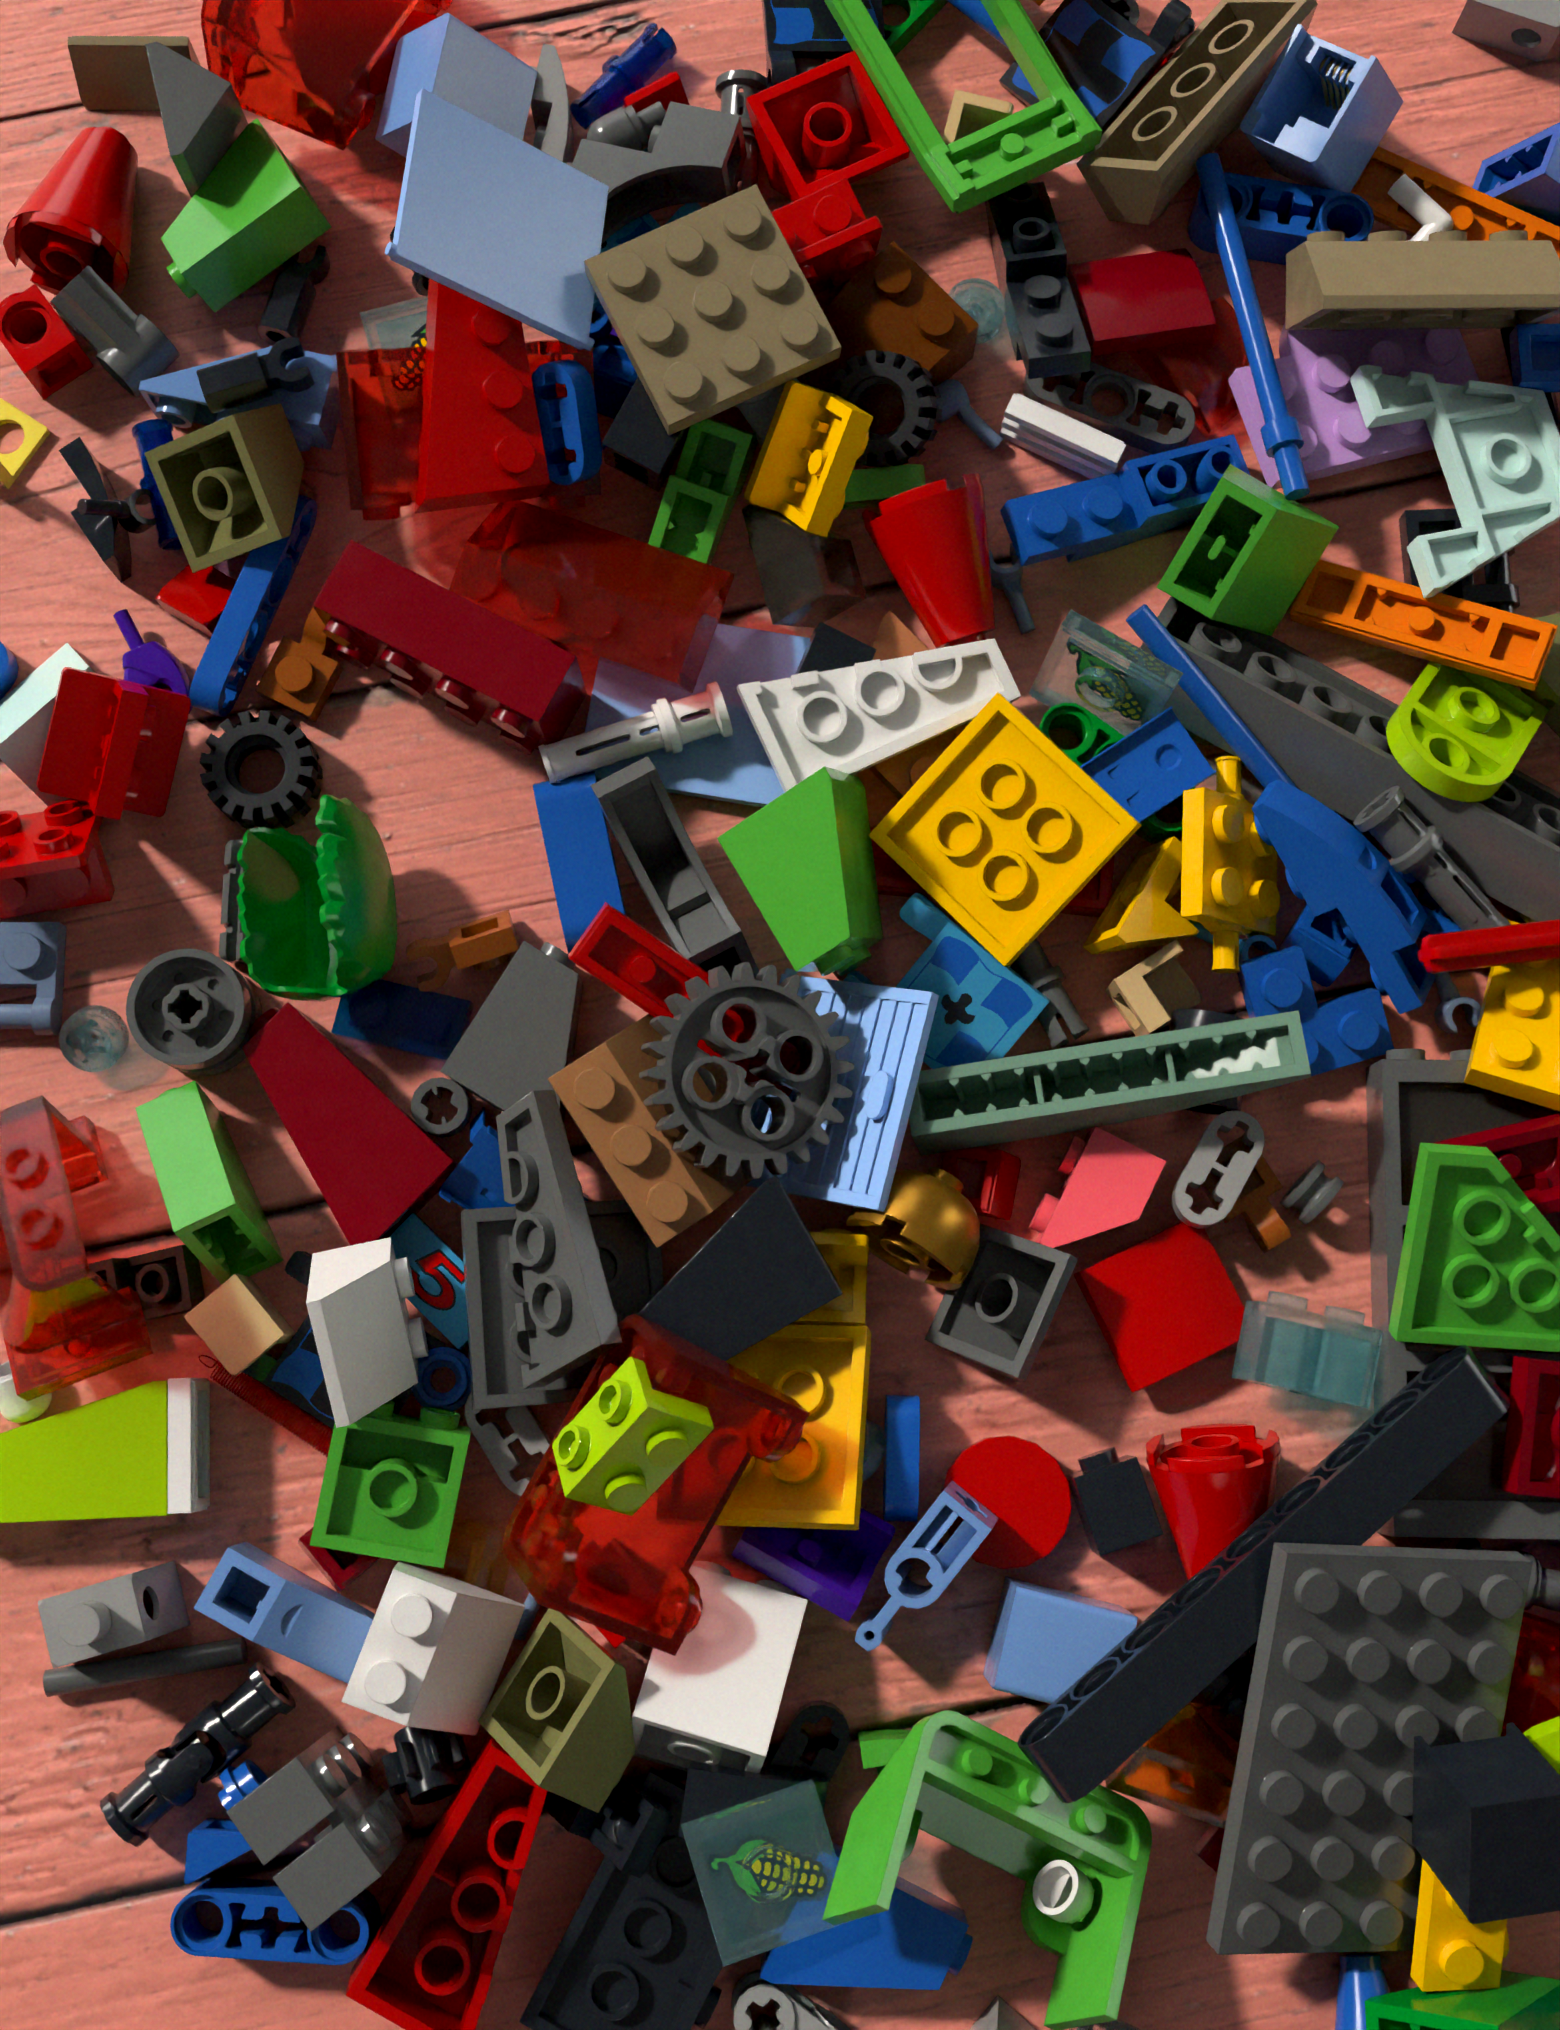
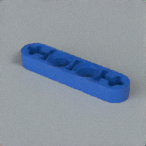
M301 494L298 495L290 536L249 552L193 677L189 692L191 706L222 718L227 716L233 709L312 534L317 517V503L314 499Z

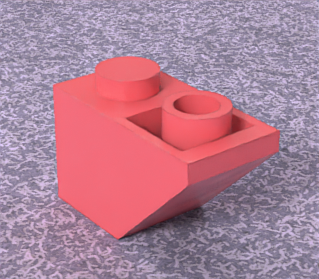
M1096 1126L1087 1133L1084 1140L1074 1135L1057 1168L1058 1171L1067 1175L1058 1195L1054 1197L1048 1193L1045 1194L1029 1228L1039 1232L1035 1242L1056 1249L1139 1220L1166 1161Z

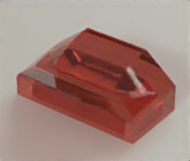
M1224 297L1210 301L1216 320L1213 339L1127 351L1158 387L1181 395L1191 404L1195 413L1194 426L1206 439L1240 413L1228 379L1236 368L1249 366L1235 310Z

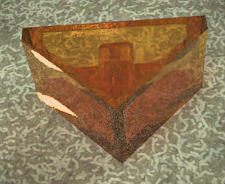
M1188 1703L1105 1779L1106 1788L1224 1829L1237 1754L1193 1706Z

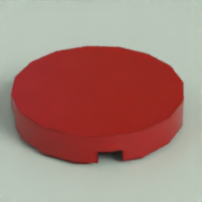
M1010 1435L983 1438L963 1449L948 1468L940 1494L953 1480L999 1518L993 1529L972 1554L971 1558L976 1562L998 1569L1027 1567L1050 1554L1064 1536L1072 1510L1069 1482L1057 1460L1038 1444ZM960 1516L956 1518L947 1530L950 1536L963 1522L964 1519Z

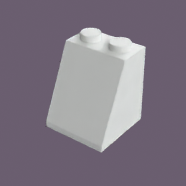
M679 1561L632 1716L636 1751L634 1756L688 1772V1767L692 1761L759 1773L767 1755L808 1600L794 1596L793 1590L776 1581L759 1580L754 1584L731 1577V1572L728 1569L713 1562L695 1561L691 1565Z

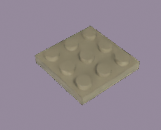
M756 184L584 261L585 273L668 435H672L840 358L841 345Z

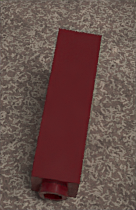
M289 1002L280 1010L277 1007L269 1009L255 1021L249 1030V1035L252 1038L242 1047L246 1057L350 1246L389 1238L412 1213L417 1214L439 1192V1187L458 1163L301 1011Z

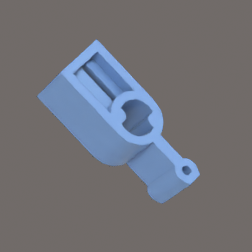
M952 1480L890 1558L885 1568L884 1581L891 1597L882 1609H875L866 1617L857 1629L855 1642L867 1652L875 1649L892 1628V1617L901 1606L920 1609L931 1605L937 1600L990 1533L999 1518ZM960 1516L964 1519L945 1545H943L939 1540L956 1518ZM918 1558L927 1562L931 1567L926 1576L927 1580L931 1583L930 1585H918L909 1579L908 1574L911 1572L912 1566L906 1559Z

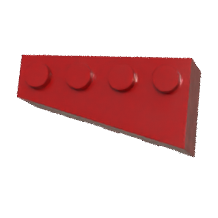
M429 278L425 336L427 337L422 383L423 410L422 427L419 434V476L415 499V514L537 498L550 485V478L522 322Z
M490 1734L462 1779L460 1788L452 1796L377 1924L372 1939L351 1970L345 1996L405 2030L476 2029L491 1983L503 1935L506 1933L513 1910V1902L523 1869H525L548 1790L539 1787Z

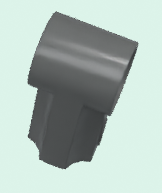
M89 265L50 301V304L59 315L98 353L96 358L105 370L126 391L136 398L141 394L139 391L141 381L160 376L180 356L175 346L163 332L144 315H136Z

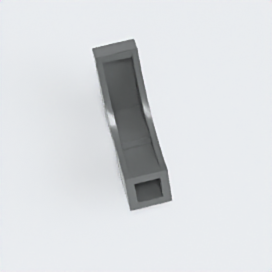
M670 101L662 125H655L651 131L648 152L581 139L573 162H567L566 164L609 186L602 245L623 226L652 211L686 203H715L733 195L747 156L741 117L739 115Z
M647 756L590 785L635 880L657 915L672 948L707 972L723 965L731 980L734 966L743 962H749L753 970L754 979H756L759 969L744 935L704 867L649 757Z

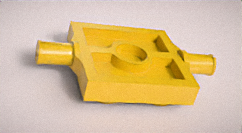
M1222 756L1215 759L1216 791L1206 787L1183 791L1181 917L1201 923L1213 935L1212 972L1226 974L1240 972L1239 935L1247 937L1254 935L1276 936V914L1280 907V895L1277 888V852L1274 846L1267 845L1261 839L1256 830L1254 812L1251 809L1253 804H1250L1244 798V795L1241 794L1243 762L1237 756Z

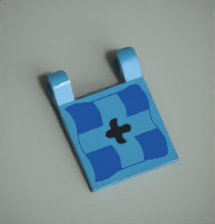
M921 893L913 894L901 908L899 915L904 922L931 939L932 942L896 985V988L929 991L939 995L923 1062L930 1068L936 1069L1003 1058L1047 1006L1050 999L1010 967H1004L987 949L951 921L926 896ZM856 970L850 972L843 980L875 985L864 974Z

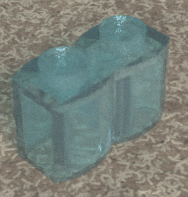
M1269 1291L1267 1302L1246 1300L1231 1378L1327 1402L1369 1409L1383 1331L1363 1325L1364 1313L1341 1307L1326 1306L1324 1315L1306 1311L1308 1305L1307 1298L1275 1291Z

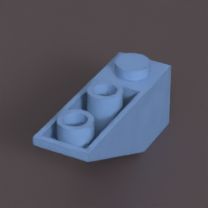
M270 346L143 380L140 382L139 391L159 420L180 428H190L192 423L210 425L232 414L281 403L299 451L305 452L309 451L311 446L331 450L348 382L337 357L305 351V356L289 361L285 369L295 371L299 368L308 367L315 383L308 390L289 392L279 388L272 390L273 396L212 414L203 396L196 371L255 352L259 356L269 354L272 348Z
M247 1541L226 1549L194 1606L195 1610L246 1639L347 1684L375 1616L373 1612Z

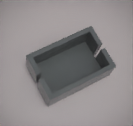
M338 1725L226 1811L263 1865L271 1861L325 1817L327 1818L330 1825L313 1838L316 1843L273 1877V1880L310 1932L380 1878L415 1835L409 1826L413 1821V1815L404 1799L400 1795H396L393 1788H388L384 1791L381 1785L377 1787L370 1777L372 1773L369 1769L374 1765L369 1751L355 1734L350 1732L345 1736Z

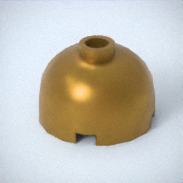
M930 1167L927 1173L910 1169L895 1171L885 1211L880 1212L854 1207L846 1221L847 1226H856L852 1232L853 1234L869 1236V1251L873 1255L905 1274L910 1266L930 1271L924 1283L948 1290L960 1288L973 1266L979 1249L980 1221L973 1205L961 1194L964 1187L962 1182L952 1174L936 1167Z

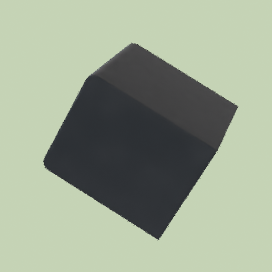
M1513 1722L1506 1723V1736L1432 1747L1427 1744L1421 1735L1414 1736L1412 1843L1470 1923L1478 1924L1560 1911V1775Z

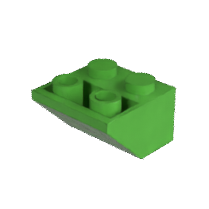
M1230 464L1156 588L1210 619L1272 636L1339 526L1294 500H1286L1282 493Z

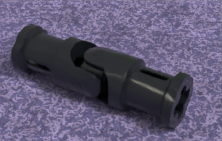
M259 1661L248 1669L249 1678L222 1702L212 1701L176 1734L169 1747L159 1749L145 1761V1770L119 1794L110 1792L100 1801V1808L105 1815L106 1821L118 1836L125 1842L139 1847L149 1838V1828L175 1805L184 1807L196 1796L199 1780L203 1784L216 1778L252 1746L251 1737L279 1712L287 1715L296 1707V1702L289 1689L271 1668ZM218 1742L226 1751V1754L223 1757L220 1749L218 1748Z

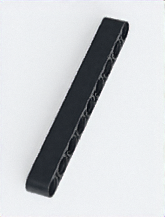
M1464 1345L1453 1348L1431 1362L1024 1729L1017 1742L1019 1748L1062 1803L1075 1802L1093 1791L1257 1641L1274 1542L1361 1546L1507 1412L1510 1406V1399L1468 1346Z

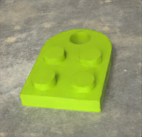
M1429 661L1389 719L1386 727V737L1389 748L1397 762L1422 786L1452 800L1479 802L1493 796L1510 776L1549 709L1511 684Z

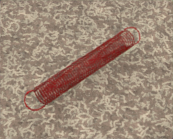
M199 1355V1361L208 1368H213L218 1364L213 1370L210 1379L213 1378V1381L215 1380L221 1386L224 1385L226 1390L229 1389V1392L232 1391L237 1397L240 1396L242 1401L245 1400V1403L248 1402L253 1408L256 1407V1410L258 1409L259 1412L264 1413L269 1419L272 1418V1421L275 1420L280 1426L283 1425L285 1430L288 1429V1432L291 1431L296 1437L299 1436V1439L302 1438L304 1443L307 1442V1445L310 1443L312 1448L315 1447V1450L318 1449V1452L321 1451L320 1453H323V1456L326 1455L328 1457V1448H330L331 1434L333 1433L332 1429L321 1424L316 1418L313 1419V1416L311 1417L302 1409H298L292 1402H289L284 1397L282 1398L281 1395H278V1393L258 1380L254 1382V1378L253 1380H251L252 1377L248 1379L249 1375H243V1372L237 1375L230 1386L229 1384L236 1375H233L227 1385L226 1383L232 1375L230 1374L225 1382L224 1380L229 1373L220 1382L227 1370L218 1379L225 1369L223 1367L215 1378L223 1365L218 1363L219 1360L216 1361L212 1357ZM200 1357L211 1358L215 1361V1364L209 1367L200 1360ZM220 1366L217 1372L213 1375L217 1367ZM238 1379L237 1383H236V1384L234 1385V1387L231 1389V1387L233 1386V1384L235 1383V1381ZM242 1379V1381L240 1382V1384L238 1385V1387L235 1389L236 1385H237V1384L239 1383V1381ZM244 1382V1384L242 1385V1387H241V1388L239 1389V1391L237 1392V1390H238V1388L240 1387V1385ZM252 1387V1389H251V1391L249 1392V1394L245 1397V1395L247 1394V1392H248V1391L250 1390V1388Z

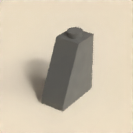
M523 941L440 1071L448 1079L455 1081L462 1088L501 1112L533 1090H553L547 1078L571 1064L574 1057L584 987L579 974L573 971L576 963L568 958L567 953L548 942H545L539 950ZM555 1093L561 1117L565 1121L566 1108Z

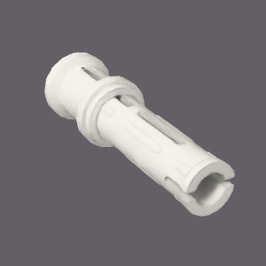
M716 681L706 684V691L669 702L665 697L657 699L656 703L651 705V712L598 727L552 744L538 746L550 784L556 783L560 779L609 766L663 747L666 753L672 751L675 754L682 752L683 744L717 733H720L724 738L732 736V724L718 683ZM703 713H707V714H708V715H705V716H702V717H699V718H696V719H693V720H690V721H686V722H682V721H681V720H684V719H687V718H690V717H693V716H697V715H700V714H703ZM657 728L658 730L656 732L644 736L640 735V733L649 731ZM620 739H630L628 741L618 743L600 750H596L581 756L576 755L577 753L598 746H602Z

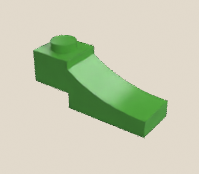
M710 417L690 426L675 475L669 476L632 592L633 596L688 616L694 614L721 536L738 495H741L758 444L757 435Z

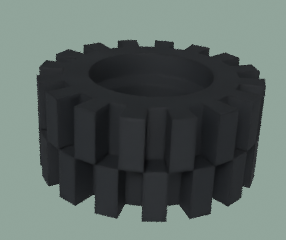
M871 350L865 351L866 355L852 356L846 360L848 366L844 370L837 368L831 378L836 382L832 389L825 388L826 392L838 395L861 408L862 400L871 388L881 384H888L900 393L904 402V415L897 428L883 435L875 434L869 430L866 449L862 456L857 459L856 463L876 467L909 463V458L919 457L926 451L923 446L927 441H933L938 432L933 428L935 421L941 420L942 409L937 408L936 399L941 398L939 388L933 386L930 381L933 376L926 368L920 367L917 364L918 361L890 351Z
M260 710V716L254 718L250 711L238 713L241 722L235 725L227 718L219 724L225 732L219 738L211 733L205 742L211 748L210 754L201 753L200 764L206 770V773L200 774L202 785L209 791L207 795L233 822L237 821L243 828L251 829L254 826L274 829V824L281 823L286 829L294 825L295 822L292 816L300 812L305 817L312 810L307 804L310 797L318 800L321 792L316 782L317 779H323V769L317 762L320 758L316 749L299 727L297 728L290 719L283 715L277 719L271 711ZM259 750H271L281 755L285 764L283 779L277 787L265 793H252L242 787L239 779V770L247 756Z

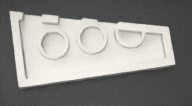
M995 638L915 652L913 655L883 661L877 659L855 663L854 666L822 672L816 670L794 674L789 678L761 683L760 681L737 685L738 694L784 793L824 766L854 775L972 721L997 692L1005 696L1011 703L1021 697Z

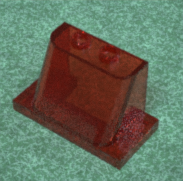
M43 1095L11 1106L0 1112V1324L16 1394L26 1401L153 1354L138 1293L129 1286L117 1291L93 1272L88 1265L71 1193L109 1179L95 1124L86 1115L69 1121Z

